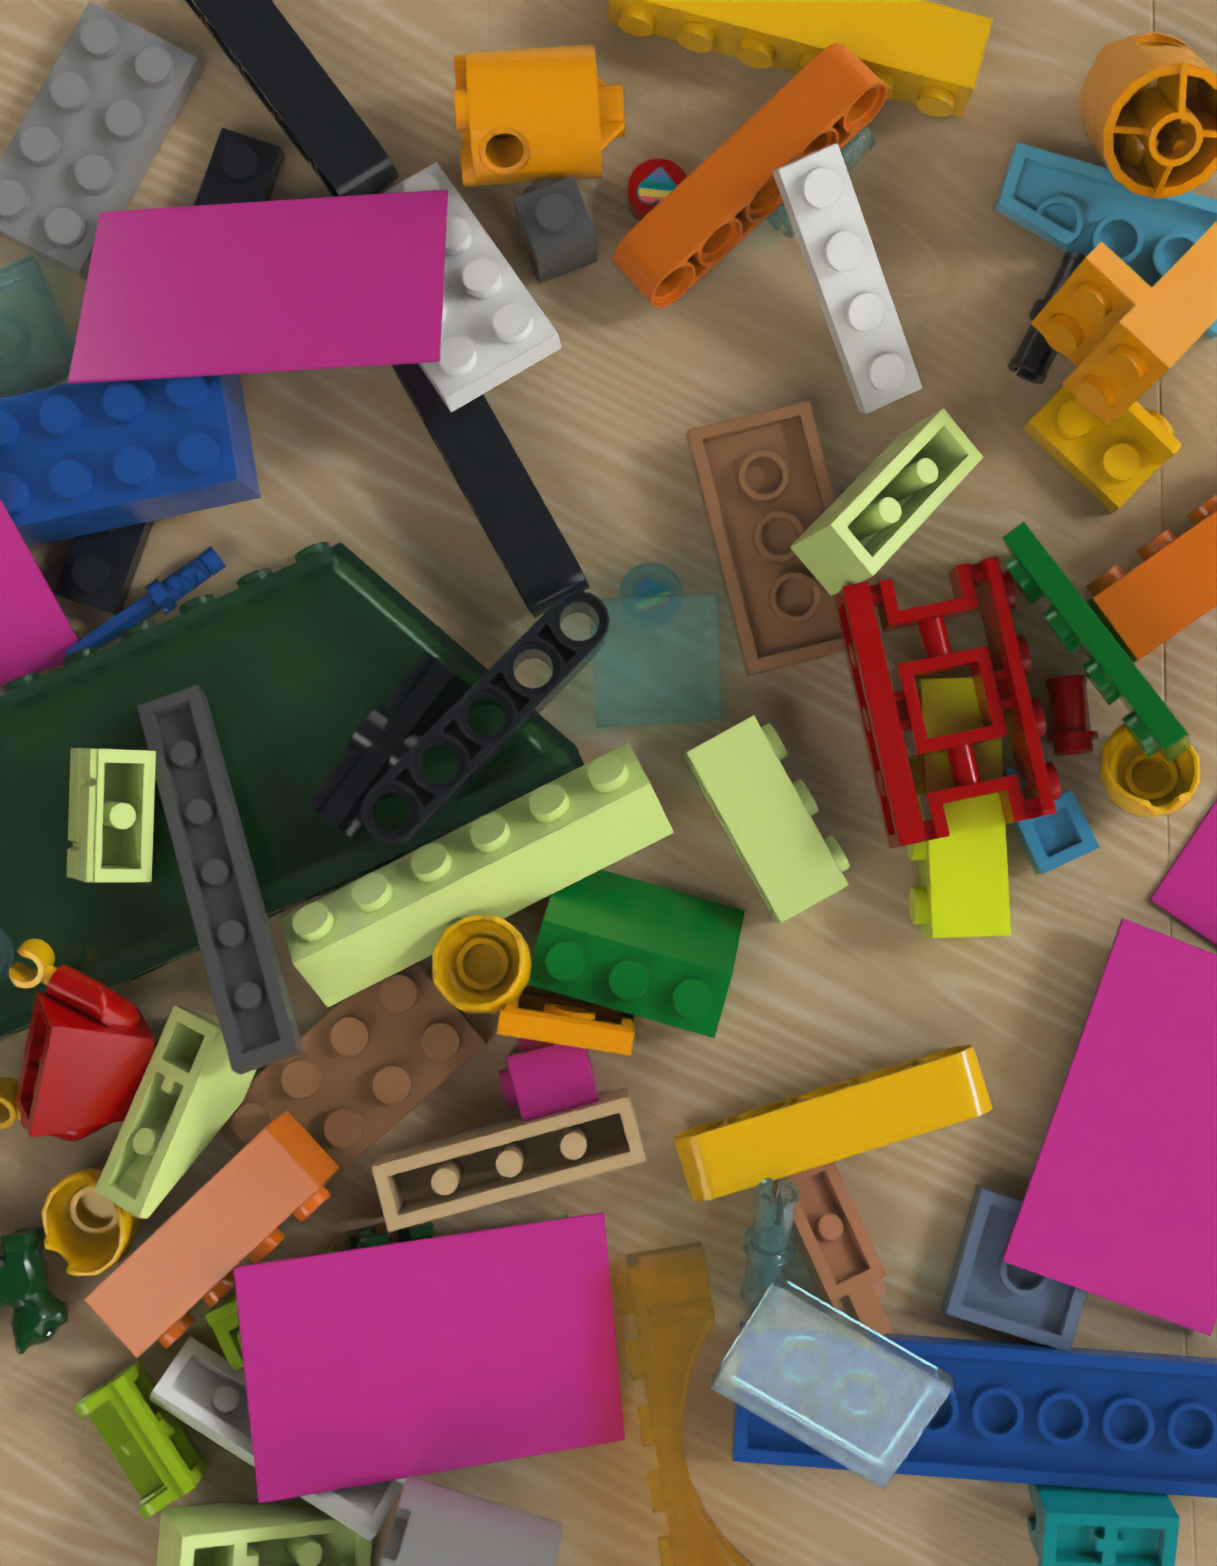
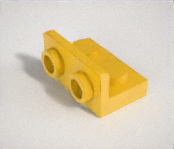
M1065 386L1023 427L1029 435L1111 513L1118 510L1163 463L1174 456L1182 447V444L1173 436L1174 430L1168 420L1154 410L1145 409L1137 401L1108 427L1095 414L1085 410L1077 401L1076 396Z

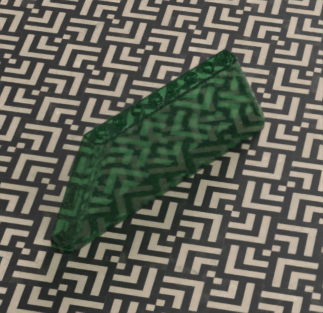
M327 541L310 545L295 554L296 563L274 573L271 568H262L250 572L237 580L236 585L238 589L216 599L213 594H205L188 600L178 607L180 615L158 625L155 620L135 624L120 633L122 641L99 651L96 646L77 650L61 660L63 668L43 677L39 673H30L7 682L2 687L5 694L0 696V1041L29 1029L36 993L46 992L47 985L41 982L33 988L25 989L14 985L9 977V969L16 962L23 963L32 969H38L33 960L22 957L17 951L26 940L39 939L49 944L55 955L53 966L58 968L66 964L101 982L112 990L200 950L156 777L152 882H84L67 877V849L73 847V842L68 840L71 748L148 750L137 708L138 705L198 685L206 693L268 919L377 870L532 792L540 786L585 765L576 745L543 716L538 714L417 839L403 846L395 847L383 844L374 838L365 826L357 837L353 839L308 806L329 775L349 753L347 745L363 720L379 704L385 705L425 652L453 670L471 687L488 671L484 665L341 542L334 546H330V543ZM481 705L471 713L468 725L477 734L489 736L496 734L502 729L506 716L500 708L494 705ZM447 751L434 752L427 757L423 764V776L432 783H446L457 774L460 764L459 760L455 755ZM397 797L384 801L378 808L376 815L377 824L380 829L387 832H396L406 827L411 820V804L405 799Z

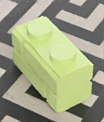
M71 748L68 840L73 842V847L67 849V877L84 882H152L156 751Z

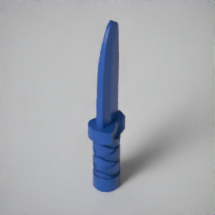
M212 546L200 553L199 557L196 556L161 582L155 579L145 587L148 592L146 595L67 649L65 657L68 660L80 658L103 648L161 609L165 614H168L178 607L176 602L180 597H184L194 590V587H198L208 578L212 577V574L214 576L224 569L226 565Z

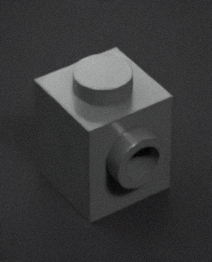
M573 176L558 182L554 178L537 181L528 186L523 191L522 196L514 198L517 229L539 283L597 262V233Z

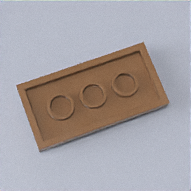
M810 401L687 430L686 439L747 677L845 653L834 598L838 593L831 596L790 548L835 501Z
M417 962L342 1000L300 1037L304 1053L270 1064L251 1081L243 1102L219 1131L239 1153L267 1125L287 1110L340 1167L323 1184L326 1187L483 1048L488 1041L461 1010L454 1008L445 1000L434 986L432 976Z

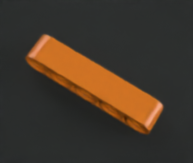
M835 43L828 46L622 238L614 251V265L656 309L665 308L673 304L783 203L772 170L830 144L838 143L841 150L879 113L887 98L888 87L843 43Z

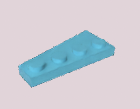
M1019 142L1012 149L994 208L998 213L1064 252H1077L1087 256L1102 241L1151 288L1217 221L1216 199L1191 192L1158 199L1134 194L1113 178L1105 167ZM1217 319L1203 333L1211 339L1217 337Z

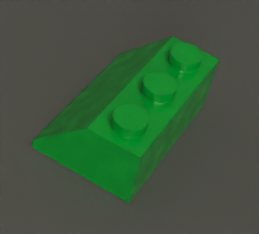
M601 869L551 894L531 959V971L527 985L715 1038L733 975L745 911Z

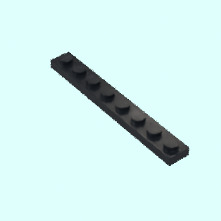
M222 128L194 206L269 201L285 158L281 147ZM155 520L74 537L54 594L112 615L120 613L123 610Z

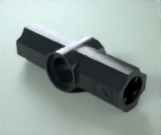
M425 652L385 705L379 704L363 720L347 745L349 753L329 775L308 806L333 826L355 839L364 828L361 807L363 799L369 790L431 729L471 686L441 661Z

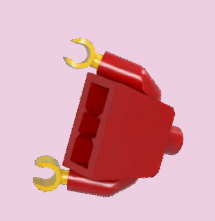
M39 939L26 940L17 951L22 957L33 960L38 969H32L23 963L16 962L9 969L11 982L17 987L25 989L33 988L41 982L47 985L46 992L36 993L19 1080L12 1077H0V1129L10 1127L18 1119L21 1120V1126L27 1129L30 1137L49 1135L65 1141L77 1142L111 1123L125 1120L158 1042H154V1036L141 1011L133 1002L101 982L66 964L58 968L53 966L55 955L49 944Z

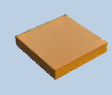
M522 992L514 1003L506 1004L501 1008L497 1034L631 1056L635 1034L634 1015L593 1003Z

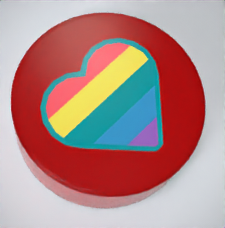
M657 158L647 160L635 168L628 181L627 202L631 213L638 221H641L687 177L681 167L670 160Z

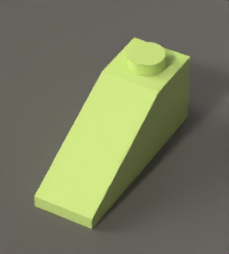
M176 1005L173 1006L94 1191L138 1218H149L243 1102L257 1070L255 1069L241 1075L232 1071L218 1016Z
M221 1502L165 1508L161 1510L156 1566H370L372 1540L368 1541L317 1507Z

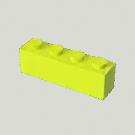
M972 677L920 679L916 682L928 739L983 727ZM1002 739L973 745L981 782L1002 778ZM947 751L908 759L922 821H925L920 796L955 787ZM999 793L943 804L950 836L907 845L909 860L918 861L919 886L911 887L909 894L912 924L921 925V937L928 938L1011 936L1006 824Z

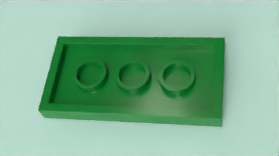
M1023 521L1003 536L1002 539L1011 556L1002 563L1011 574L1014 583L1031 605L1041 598L1045 601L1049 608L1041 614L1047 621L1050 630L1066 651L1071 655L1081 648L1089 660L1081 666L1086 672L1087 678L1105 702L1111 705L1120 699L1130 713L1123 717L1122 720L1126 724V729L1144 753L1150 757L1157 751H1160L1169 763L1191 748L1188 732Z

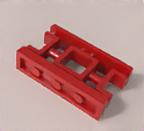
M997 556L983 558L979 563L970 565L969 563L956 565L948 573L954 596L952 600L899 610L892 579L879 581L873 585H869V582L844 586L834 598L889 849L950 836L943 804L999 793L1005 824L1056 814L1054 801L1059 800L1061 796L1060 781L1054 764L1051 761L1045 762L1040 736H1044L1046 732L1045 716L1040 701L1036 697L1030 698L1025 673L1031 670L1030 650L1025 637L1022 634L1016 635L1010 611L1016 607L1015 585L1008 571L1001 572ZM874 607L878 608L883 632L918 625L926 659L898 664L891 670L896 688L894 693ZM979 608L988 646L952 653L944 619L968 615ZM970 667L983 727L928 739L915 678ZM903 733H906L911 758L947 751L955 787L920 796L925 821H922ZM1009 736L1017 774L981 782L973 745Z

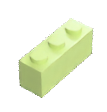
M942 408L900 433L790 548L831 596L838 593L844 586L862 582L875 575L983 459V456L947 411Z
M753 715L686 752L683 758L774 922L782 923L849 886L842 872L849 869L850 865L833 835L823 839L811 818L819 810L805 783L801 779L792 783L780 760L787 757V752L777 732L770 723L761 727Z

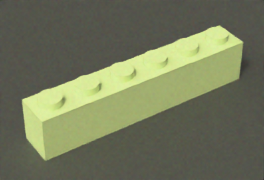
M628 742L282 917L281 921L292 963L325 1005L330 1007L431 956L445 928L470 915L481 914L485 916L491 914L504 919L674 833Z

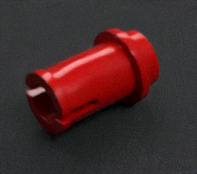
M1064 675L1045 680L1046 687L1048 688L1052 735L1047 736L1046 740L1047 744H1053L1055 756L1093 752L1092 740L1098 739V731L1091 730L1086 675Z

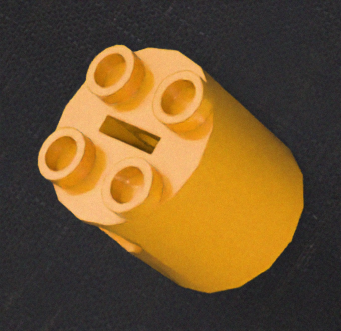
M1156 31L1130 35L1121 41H1112L1105 45L1098 52L1095 63L1088 70L1079 94V120L1087 139L1113 178L1131 193L1154 199L1182 195L1206 182L1217 170V74L1180 38Z
M594 44L454 54L456 89H454V105L457 131L461 130L463 147L460 148L464 186L527 183L547 178H554L556 181L571 176L574 177V180L602 178V150L614 138L625 137L624 99L622 84H607L597 77Z

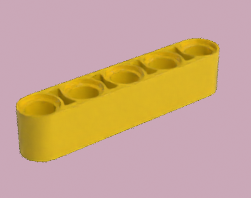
M971 1044L940 1050L702 1124L678 1133L673 1137V1141L691 1200L700 1202L729 1195L966 1121L989 1112L993 1107L974 1047Z

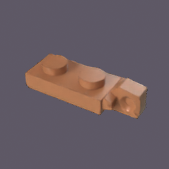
M835 1162L768 1182L823 1304H826L831 1316L837 1318L843 1315L858 1344L869 1343L891 1332L892 1329L877 1299L887 1293L882 1280L887 1274Z

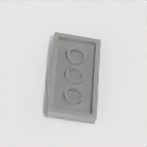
M89 1L0 160V236L87 280L99 213L126 210L204 69L199 58Z

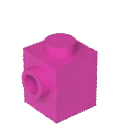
M517 1038L520 1049L509 1052L506 1057L509 1068L499 1070V1078L508 1108L519 1106L523 1121L599 1101V1091L588 1049Z

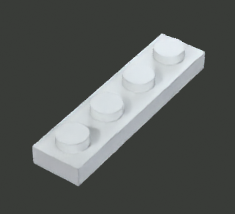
M838 143L827 145L772 170L858 411L868 414L922 389V384Z
M190 1336L153 1389L148 1400L255 1468L245 1372L241 1368L234 1371L227 1359ZM407 1478L300 1497L363 1538L371 1541L379 1531Z

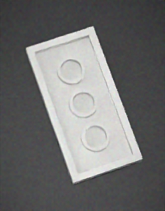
M435 162L381 194L448 189L440 362L418 364L449 411L453 412L560 350L562 346L559 335L439 164Z

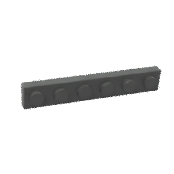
M198 685L138 705L137 708L148 750L156 751L155 777L231 1069L233 1072L241 1075L304 1053L206 693Z

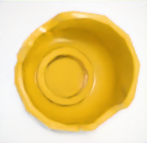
M1125 724L1116 727L1102 747L1100 755V782L1110 801L1125 813L1150 818L1171 814L1185 807L1194 796L1201 781L1200 757L1191 743V748L1168 763L1160 751L1148 757L1126 729Z
M481 914L466 916L445 928L432 951L433 984L445 1000L458 1010L466 1013L494 1014L500 1011L506 1004L514 1003L528 984L532 964L529 947L522 934L499 916L491 914L485 916Z
M90 1167L75 1170L50 1188L41 1211L44 1234L46 1235L44 1247L47 1250L58 1252L65 1258L68 1263L66 1272L72 1276H100L126 1256L141 1228V1218L134 1216L94 1191L103 1169Z

